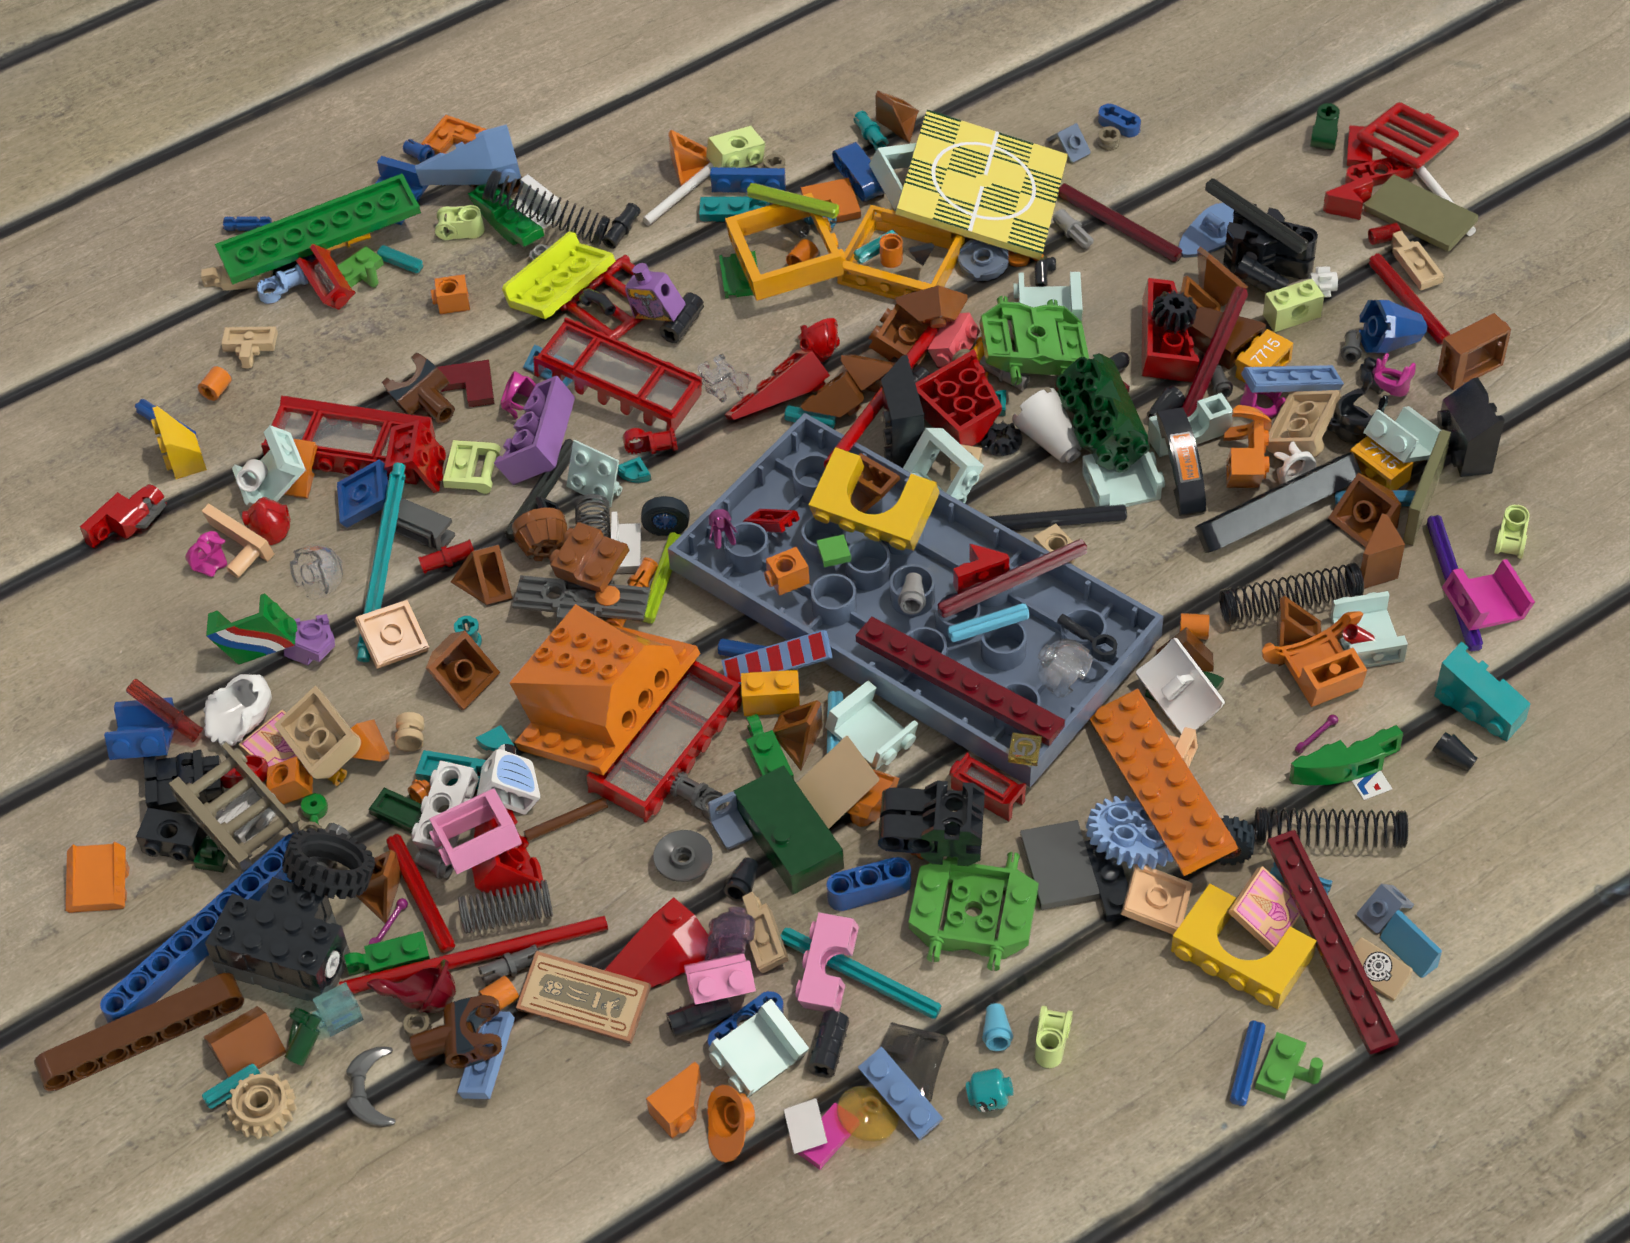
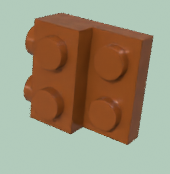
M896 303L893 310L887 308L879 320L883 323L882 327L876 325L870 334L869 339L872 342L869 348L889 361L892 360L893 356L900 359L901 356L909 352L929 324L918 321ZM928 350L923 353L913 368L919 366Z
M578 522L574 529L569 528L564 536L565 543L560 550L556 549L553 551L550 563L557 578L603 593L630 549L626 543L605 537L600 529Z

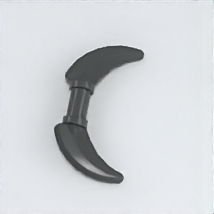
M392 1047L368 1049L356 1056L346 1070V1074L352 1081L353 1092L347 1105L358 1119L371 1125L390 1126L396 1122L394 1118L387 1117L378 1112L367 1100V1094L365 1093L367 1072L377 1060L391 1054L393 1051Z

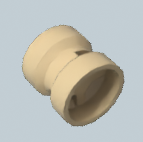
M405 712L396 717V729L398 732L395 734V746L398 749L412 752L423 747L424 736L421 733L424 730L425 720L423 716L415 712Z

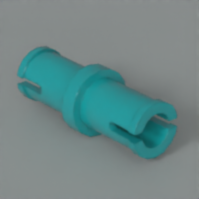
M865 111L857 112L854 115L856 118H853V121L860 128L864 139L869 140L875 150L887 147L885 144L889 142L880 132V126L872 121Z

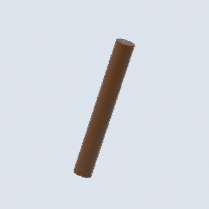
M602 797L523 831L529 842L608 808L607 801Z

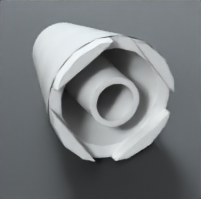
M1050 388L1051 392L1049 393L1041 390L1020 405L1022 411L1018 416L1014 413L1012 421L1017 428L1057 460L1071 463L1080 456L1082 448L1074 433V427L1066 409L1062 406L1056 390Z

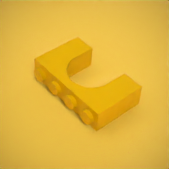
M835 447L809 503L813 517L822 523L828 524L830 521L838 524L841 529L847 532H854L855 530L864 533L865 537L873 541L884 540L898 550H905L906 548L914 551L940 494L937 483L910 474L898 502L891 509L880 514L862 513L851 504L852 493L864 469L861 456Z
M1209 883L1174 933L1171 951L1179 959L1190 961L1201 967L1208 975L1217 976L1228 982L1232 988L1238 991L1243 990L1255 997L1261 1004L1270 1005L1278 1010L1314 957L1317 940L1289 926L1274 950L1261 959L1243 960L1230 955L1220 945L1218 935L1231 918L1228 911L1236 901V897Z

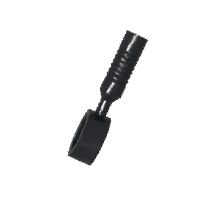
M1065 614L1059 616L1057 620L1059 625L1080 639L1088 640L1092 643L1091 653L1096 660L1107 662L1115 658L1118 644L1114 637L1102 634L1094 638L1090 635L1089 630ZM1106 643L1113 650L1103 653L1096 646Z

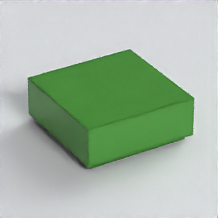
M844 534L817 540V548L824 567L851 562V554Z

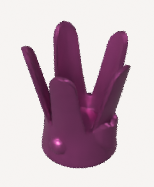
M717 509L711 512L708 518L709 525L711 526L709 540L712 538V532H714L715 547L720 549L721 536L724 531L730 544L734 546L736 539L732 529L735 533L738 532L730 522L729 512L724 509Z

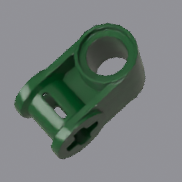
M1325 103L1319 106L1315 125H1313L1310 147L1335 150L1340 110L1336 105Z

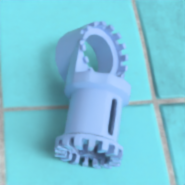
M299 264L295 265V268L284 272L278 271L275 276L267 279L264 278V281L260 280L257 285L259 299L267 304L275 303L281 298L283 293L288 292L289 288L300 284H308V279L306 275H303L304 272H302ZM269 288L275 289V291L273 293L271 292L270 294H265L263 292L264 290Z

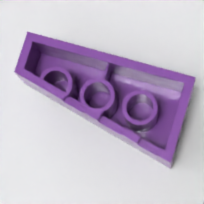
M558 376L535 385L523 408L526 413L520 419H517L514 425L516 432L513 438L507 439L503 445V448L506 450L503 457L498 456L494 462L496 467L513 485L543 472H550L556 467L575 396Z

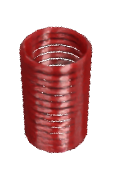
M1395 222L1369 229V242L1375 245L1392 241L1393 233L1401 231L1400 226Z
M1352 623L1348 624L1342 633L1344 640L1351 644L1375 640L1373 634Z

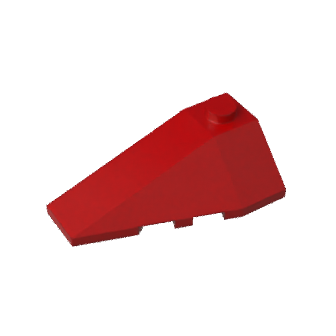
M797 350L772 370L775 374L774 376L761 380L756 385L758 391L755 394L751 392L745 395L724 415L727 419L735 420L808 392H816L826 384L824 380L830 375L812 350Z
M506 808L514 825H516L518 821L512 810ZM493 818L476 826L474 838L499 827L496 820ZM518 833L522 844L472 867L475 888L481 892L484 891L485 894L491 890L493 896H496L495 890L498 889L500 898H503V887L506 890L507 896H510V886L514 895H516V885L519 886L520 893H523L522 884H525L527 892H529L530 882L534 891L536 890V881L539 882L540 889H542L541 880H543L541 867L536 857H530L526 849L529 845L526 837L520 836Z
M673 897L650 917L605 971L649 983L651 988L658 984L663 986L670 983V979L685 973L684 965L707 961L718 952V948L697 917Z

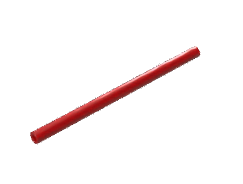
M929 325L906 354L911 369L932 343L938 332L937 328H931ZM882 387L836 445V448L849 452L883 407ZM833 451L830 453V455L823 463L825 468L831 458Z
M604 915L340 981L342 996L371 990L367 986V982L376 978L386 979L395 983L403 982L422 969L436 967L443 959L449 961L447 970L502 957L503 954L508 952L514 954L534 944L538 948L608 930L606 917Z

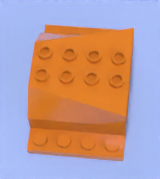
M575 604L509 683L531 722L514 742L518 750L604 775L701 654L698 647L637 630L611 625Z

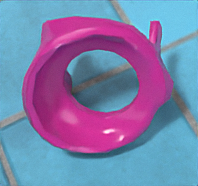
M1386 353L1382 360L1379 358L1376 360V367L1372 371L1374 380L1387 393L1397 397L1406 396L1410 389L1411 380L1415 375L1416 364L1413 362L1409 367L1406 366L1403 372L1385 368L1389 354ZM1382 374L1390 375L1396 378L1397 380L1388 379L1384 377Z
M513 371L501 399V408L517 419L518 414L514 409L522 411L524 407L513 402V397L518 393L529 398L536 383L528 376H523L517 371Z
M1246 384L1244 385V393L1240 400V405L1257 408L1271 419L1279 413L1281 405L1285 403L1286 399L1284 397L1280 398L1282 392L1252 393ZM1257 394L1268 396L1272 400L1273 406L1271 408L1259 407L1256 404Z
M216 531L201 534L197 542L189 548L185 555V560L190 568L195 572L213 577L216 570L226 567L227 560L222 550V544L225 543V540L220 538Z

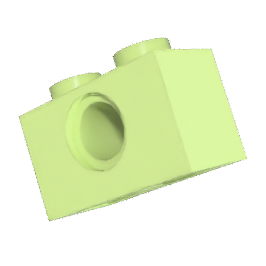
M751 126L708 137L706 157L714 167L745 168L763 162L765 142Z
M1313 279L1266 293L1263 316L1274 332L1320 318L1324 295Z

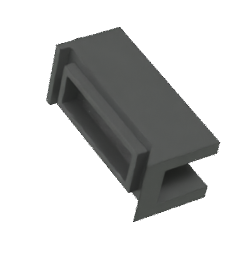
M401 498L395 529L396 534L429 548H435L437 551L441 550V547L445 545L447 547L455 537V532L447 529L452 523L451 518Z

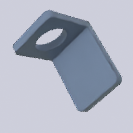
M1077 123L1046 138L1049 142L1058 137L1065 153L1068 154L1067 157L1070 163L1091 153Z
M734 792L708 802L710 822L726 849L729 850L752 839V833L738 812L736 794ZM729 802L726 808L716 811L719 805Z
M1380 884L1359 909L1357 916L1375 933H1380L1396 911L1401 908L1412 909L1414 904L1394 885Z

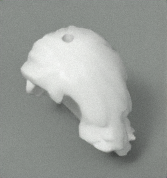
M240 674L233 678L225 688L215 690L213 694L208 696L204 708L205 736L211 738L212 743L219 742L221 747L226 742L230 746L236 745L237 742H242L245 734L252 732L263 721L272 700L271 690L263 676Z

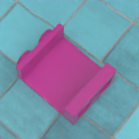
M1507 559L1502 560L1494 574L1469 579L1462 568L1452 570L1442 586V589L1469 631L1523 620L1535 603Z

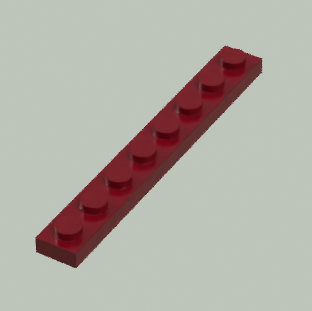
M872 616L855 635L856 642L1047 746L1052 744L1065 727V719Z
M1292 830L1267 839L1266 845L1311 937L1317 940L1316 947L1368 1054L1371 1055L1398 1045L1399 1038L1296 831Z

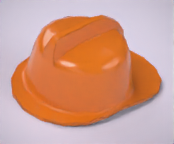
M724 1084L715 1087L708 1099L709 1148L718 1161L730 1162L740 1154L744 1146L745 1134L752 1128L755 1121V1110L746 1094H739L733 1087Z

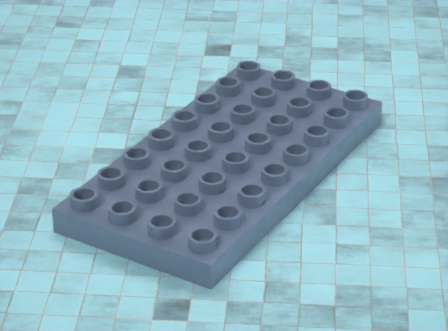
M804 413L668 548L670 569L786 640L821 630L827 631L833 658L822 662L860 685L870 681L876 687L875 694L1018 781L1026 783L1028 787H1031L1161 638L1163 616L1067 562L954 615L942 618L938 612L937 604L958 594L953 586V569L963 563H970L969 544L1008 554L1010 558L1009 571L1049 553V551L940 489V494L914 551L906 548L905 550H898L884 540L873 541L865 537L864 533L855 530L854 532H847L833 522L829 521L826 524L816 520L810 510L809 503L824 473V461L844 435ZM856 442L849 451L850 453L856 455L862 453L898 474L901 478L881 500L865 512V514L884 513L898 502L912 473ZM724 509L729 512L730 522L738 532L735 533L732 529L736 539L734 546L730 544L724 531L721 536L720 549L715 547L714 532H712V538L709 540L711 526L709 525L708 518L714 510ZM758 509L795 510L800 517L799 521L792 522V526L785 527L786 530L782 533L766 532L763 527L756 523L743 522L744 519ZM844 534L851 554V562L824 567L817 548V540ZM797 547L809 566L810 584L779 596L775 588L769 587L765 580L764 572L767 571L766 559ZM909 573H918L922 577L926 605L917 614L903 612L898 604V597L905 583V577ZM1021 603H1025L1029 610V618L1024 621L957 642H951L948 636L949 626ZM1065 614L1089 630L1090 635L1094 638L1102 634L1114 637L1118 644L1115 658L1107 662L1096 660L1091 653L1092 643L1088 640L1080 639L1057 623L1059 616ZM872 616L1065 719V727L1052 744L1047 746L856 642L855 635ZM1106 643L1096 646L1103 653L1113 650ZM1020 738H1030L1036 744L1035 752L1027 756L1032 751L1033 744L1028 740H1022L1017 744V749L1022 752V748L1025 746L1024 756L1012 754L1016 752L1014 744Z

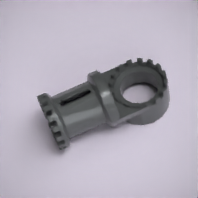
M684 772L679 773L678 777H675L677 781L673 780L675 785L671 786L670 794L674 797L680 796L690 801L691 806L701 810L703 816L710 820L709 811L706 806L708 802L723 796V793L709 787L704 782L698 783L688 778V775ZM727 802L722 803V807L719 810L726 808Z

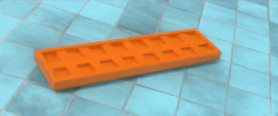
M1139 689L1100 707L1089 719L1090 723L1184 876L1238 849L1232 835Z

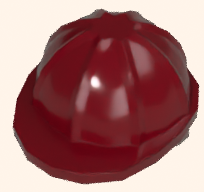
M443 959L436 967L420 970L401 983L378 978L367 982V986L377 994L397 998L407 1008H416V1011L421 1013L434 1014L443 1011L444 1007L451 1003L456 995L455 981L447 970L449 961Z

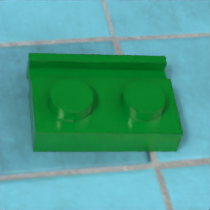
M750 251L751 254H752V256H753V259H754V261H755V263H756V265H757L756 253H755V251ZM736 253L730 254V257L719 255L725 299L729 298V295H736V297L754 295Z

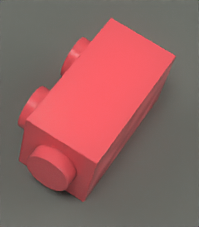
M970 312L960 313L956 320L947 322L945 327H941L927 349L939 369L951 363L952 357L959 350H970L978 337L980 330Z

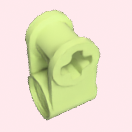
M475 205L442 207L437 211L438 224L435 227V234L440 239H474L480 237L485 231L480 209Z
M1511 505L1506 508L1494 554L1503 552L1517 555L1519 559H1522L1530 517L1529 511L1524 506Z
M1042 1005L1035 1046V1059L1042 1067L1053 1068L1061 1063L1066 1040L1070 1033L1073 1011L1068 1010L1066 1013L1048 1010L1047 1006ZM1044 1047H1053L1054 1049H1046Z

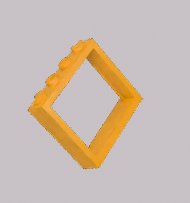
M809 193V194H805V195H804V196H808V197L814 198L813 195H812V193ZM772 204L725 218L728 237L756 301L844 275L842 262L846 261L845 254L842 248H837L839 247L835 233H830L831 226L827 217L823 218L820 215ZM811 216L829 254L760 274L744 236Z
M871 205L844 252L846 261L842 262L844 275L837 277V284L896 300V297L937 285L944 287L958 262L960 249L965 244V236L896 215V211ZM875 230L884 232L894 230L899 236L924 243H932L935 246L949 249L931 284L857 264L853 252L867 244Z

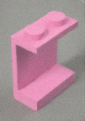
M744 953L684 965L690 996L695 1005L756 991L750 960L746 961Z

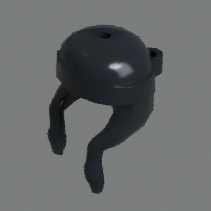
M1371 372L1366 373L1362 388L1354 389L1339 399L1333 413V418H1331L1328 424V430L1335 432L1345 442L1358 444L1367 437L1363 432L1372 416L1361 407L1354 405V402L1368 392L1370 385L1373 383ZM1383 395L1379 400L1377 410L1383 413L1389 402L1387 395Z

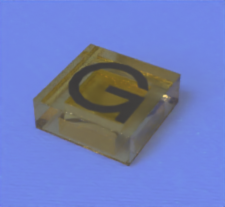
M1013 733L1008 762L1037 766L1042 737Z

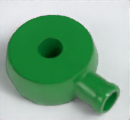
M312 793L303 798L301 812L310 822H316L319 825L318 820L323 818L328 811V802L323 795Z

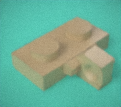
M225 327L221 344L223 352L236 351V356H239L241 360V368H252L254 355H260V351H274L278 335L277 328Z

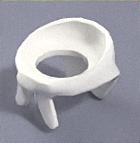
M1294 441L1289 445L1291 456L1282 452L1274 453L1276 458L1284 461V465L1276 470L1280 485L1316 468V460L1308 451L1301 452Z

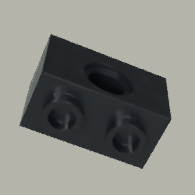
M147 808L136 839L142 853L149 856L171 857L177 861H194L202 839L208 835L188 814Z

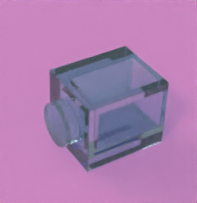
M346 982L313 998L316 1011L312 1012V1014L322 1018L318 1027L319 1029L325 1027L330 1037L364 1020L360 1007Z

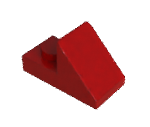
M1367 175L1326 191L1323 211L1332 215L1360 220L1363 203L1372 196L1374 181Z
M969 544L970 563H963L953 569V586L959 594L1008 572L1010 562L1008 554Z

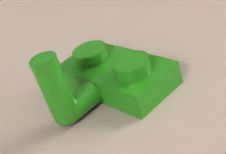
M365 246L337 267L351 288L362 280L371 287H377L379 281L376 270L384 264L382 257Z
M1277 1032L1256 1081L1255 1089L1285 1100L1293 1078L1310 1084H1317L1320 1081L1323 1061L1315 1057L1311 1060L1309 1069L1299 1066L1307 1043Z

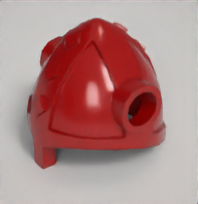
M827 318L814 323L808 328L807 325L800 326L801 333L797 338L800 341L801 350H812L819 361L825 362L832 355L834 349L840 345L837 320L835 318Z
M259 498L251 505L248 511L242 512L244 525L267 540L271 546L281 542L290 529L291 519L287 505H282L270 498Z

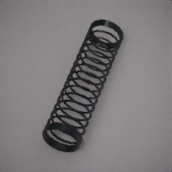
M496 170L492 171L483 192V200L492 201V204H494L499 199L500 207L507 202V210L511 209L514 205L515 213L519 212L522 208V216L529 212V218L532 219L537 214V222H540L544 217L545 225H548L552 220V228H555L559 223V231H563L567 226V233L572 232L574 229L576 234L584 206L581 207L579 215L569 231L572 215L577 205L574 203L566 223L561 228L569 200L566 201L564 209L554 225L556 212L562 199L559 197L551 217L546 222L554 194L551 195L549 203L539 219L540 209L547 192L544 191L536 211L531 216L539 187L536 189L533 199L524 213L525 203L532 185H529L521 205L516 210L524 181L521 183L518 193L509 207L511 193L517 179H514L506 199L501 204L509 175L506 176L503 187L494 201L495 191L502 173ZM590 209L576 236L578 237L582 232L581 239L584 241L589 235V243L598 247L605 236L610 217L605 215L601 217L591 241L599 213H596L593 223L584 237L585 228L591 213Z
M1353 562L1348 563L1346 566L1341 565L1339 569L1333 566L1331 570L1324 568L1322 572L1315 570L1313 574L1311 572H1307L1305 575L1299 573L1296 578L1290 575L1287 579L1281 577L1279 581L1272 579L1270 583L1265 580L1262 584L1255 582L1253 587L1247 584L1244 588L1238 586L1236 590L1224 588L1219 593L1221 613L1225 622L1229 625L1230 623H1236L1237 618L1241 622L1243 621V608L1237 594L1240 588L1243 591L1246 616L1251 620L1252 608L1246 593L1247 587H1250L1252 590L1254 613L1256 617L1260 618L1261 608L1255 592V586L1258 585L1260 587L1262 609L1268 617L1270 614L1269 602L1263 589L1264 584L1267 583L1269 586L1270 605L1273 613L1277 615L1278 602L1272 583L1275 581L1278 584L1277 592L1278 600L1280 601V591L1282 597L1285 596L1280 584L1281 580H1284L1286 582L1287 598L1290 599V590L1292 601L1295 603L1294 593L1289 583L1290 578L1295 580L1297 604L1304 608L1305 596L1306 603L1311 608L1313 597L1306 579L1308 574L1312 576L1314 600L1320 606L1322 598L1318 582L1315 578L1316 573L1321 575L1320 585L1325 603L1329 604L1330 592L1333 600L1339 599V592L1341 597H1344L1340 577L1343 582L1345 597L1348 596L1347 589L1351 597L1361 596L1364 594L1362 572L1359 566ZM1342 567L1345 568V580L1341 573ZM1333 569H1336L1338 571V587L1336 580L1332 574ZM1325 571L1329 573V587L1323 575ZM1299 576H1301V577L1303 578L1304 596H1303V592H1302L1301 586H1300V584H1299V582H1298V577H1299ZM1332 580L1336 590V598L1333 593ZM1323 581L1326 587L1328 601L1325 597ZM1314 582L1317 587L1319 602L1316 597ZM1306 585L1310 595V603L1307 597ZM1297 586L1300 592L1302 606L1299 601ZM1272 594H1273L1274 601H1275L1276 611H1275V609H1274V605H1273V601H1272ZM1263 595H1264L1265 602H1266L1267 612H1266V609H1265V606H1264ZM1255 599H1256L1257 606H1258V613H1257V610H1256ZM1246 600H1247V603H1248L1250 616H1249V614H1248L1247 605H1246Z
M1257 807L1255 810L1254 830L1256 845L1265 844L1267 823L1268 839L1271 838L1274 812H1276L1278 835L1281 834L1284 811L1287 820V832L1291 831L1293 813L1295 812L1299 839L1303 812L1305 813L1307 846L1310 845V827L1313 811L1316 820L1317 846L1320 845V823L1323 812L1326 823L1327 847L1329 846L1332 812L1335 818V843L1337 847L1339 846V825L1342 812L1345 820L1346 847L1349 845L1351 813H1353L1355 823L1356 848L1358 847V827L1361 813L1363 814L1365 826L1364 845L1366 848L1368 847V824L1371 812L1374 820L1375 848L1378 846V821L1380 814H1382L1384 822V847L1386 848L1388 843L1387 826L1390 813L1394 825V848H1405L1408 843V815L1405 810H1398L1396 815L1390 810L1386 817L1384 812L1380 810L1376 817L1375 812L1371 809L1367 814V818L1362 809L1358 812L1357 816L1355 811L1351 809L1348 817L1346 812L1341 809L1338 818L1334 809L1330 810L1327 816L1324 808L1320 811L1319 817L1317 811L1313 808L1310 811L1309 818L1305 808L1301 810L1300 816H1298L1297 810L1293 808L1290 818L1285 807L1281 811L1280 818L1276 807L1272 809L1271 817L1266 807Z

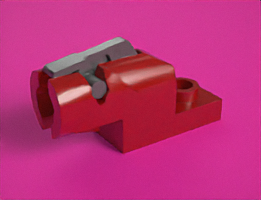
M151 484L141 488L129 499L117 492L79 526L85 543L94 548L106 539L112 531L127 539L139 528H147L167 505V502L163 499L165 496L157 487Z

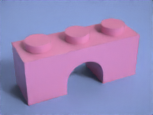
M818 912L817 921L812 922L809 933L812 942L810 950H806L802 963L805 969L803 980L798 981L795 992L796 998H798V1002L803 1008L821 1012L828 1010L840 1011L846 985L840 977L827 975L825 967L829 959L835 955L853 956L859 926L854 919Z

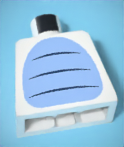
M501 745L483 764L477 796L494 788L505 808L524 815L540 799L533 763L529 759L516 755V749L513 745Z

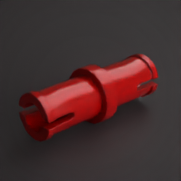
M469 539L448 548L445 545L441 547V550L422 557L420 556L418 559L425 574L446 565L448 567L453 566L452 563L466 559L474 549Z

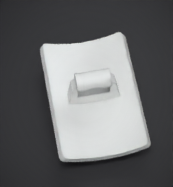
M1173 638L1154 658L1136 671L1137 677L1180 734H1182L1185 727L1197 730L1225 704L1224 699L1177 638Z

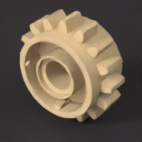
M266 1072L257 1075L252 1073L250 1077L239 1080V1085L236 1089H231L230 1091L232 1099L226 1101L229 1109L227 1115L236 1131L242 1129L244 1137L248 1138L250 1135L256 1136L257 1140L265 1136L271 1138L278 1131H284L286 1123L293 1120L291 1111L297 1109L294 1102L296 1097L293 1089H290L288 1081H281L276 1073L271 1076L267 1075ZM261 1103H267L261 1108H256Z

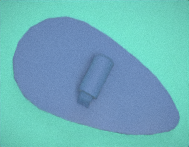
M1224 203L1214 204L1204 210L1187 228L1180 240L1179 247L1183 250L1182 257H1197V250L1200 246L1208 253L1225 247L1227 227L1229 222L1233 223L1234 210Z

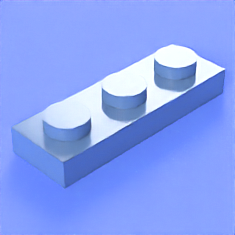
M499 1012L497 1016L480 1028L478 1033L498 1035L502 1040V1049L493 1058L465 1067L458 1089V1094L462 1099L491 1098L515 1019L511 1012ZM486 1044L484 1046L490 1047L494 1044Z
M882 1046L858 1066L861 1072L919 1140L944 1120Z

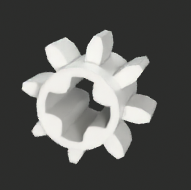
M1316 267V273L1309 274V279L1314 280L1324 297H1331V291H1337V272H1330V267Z

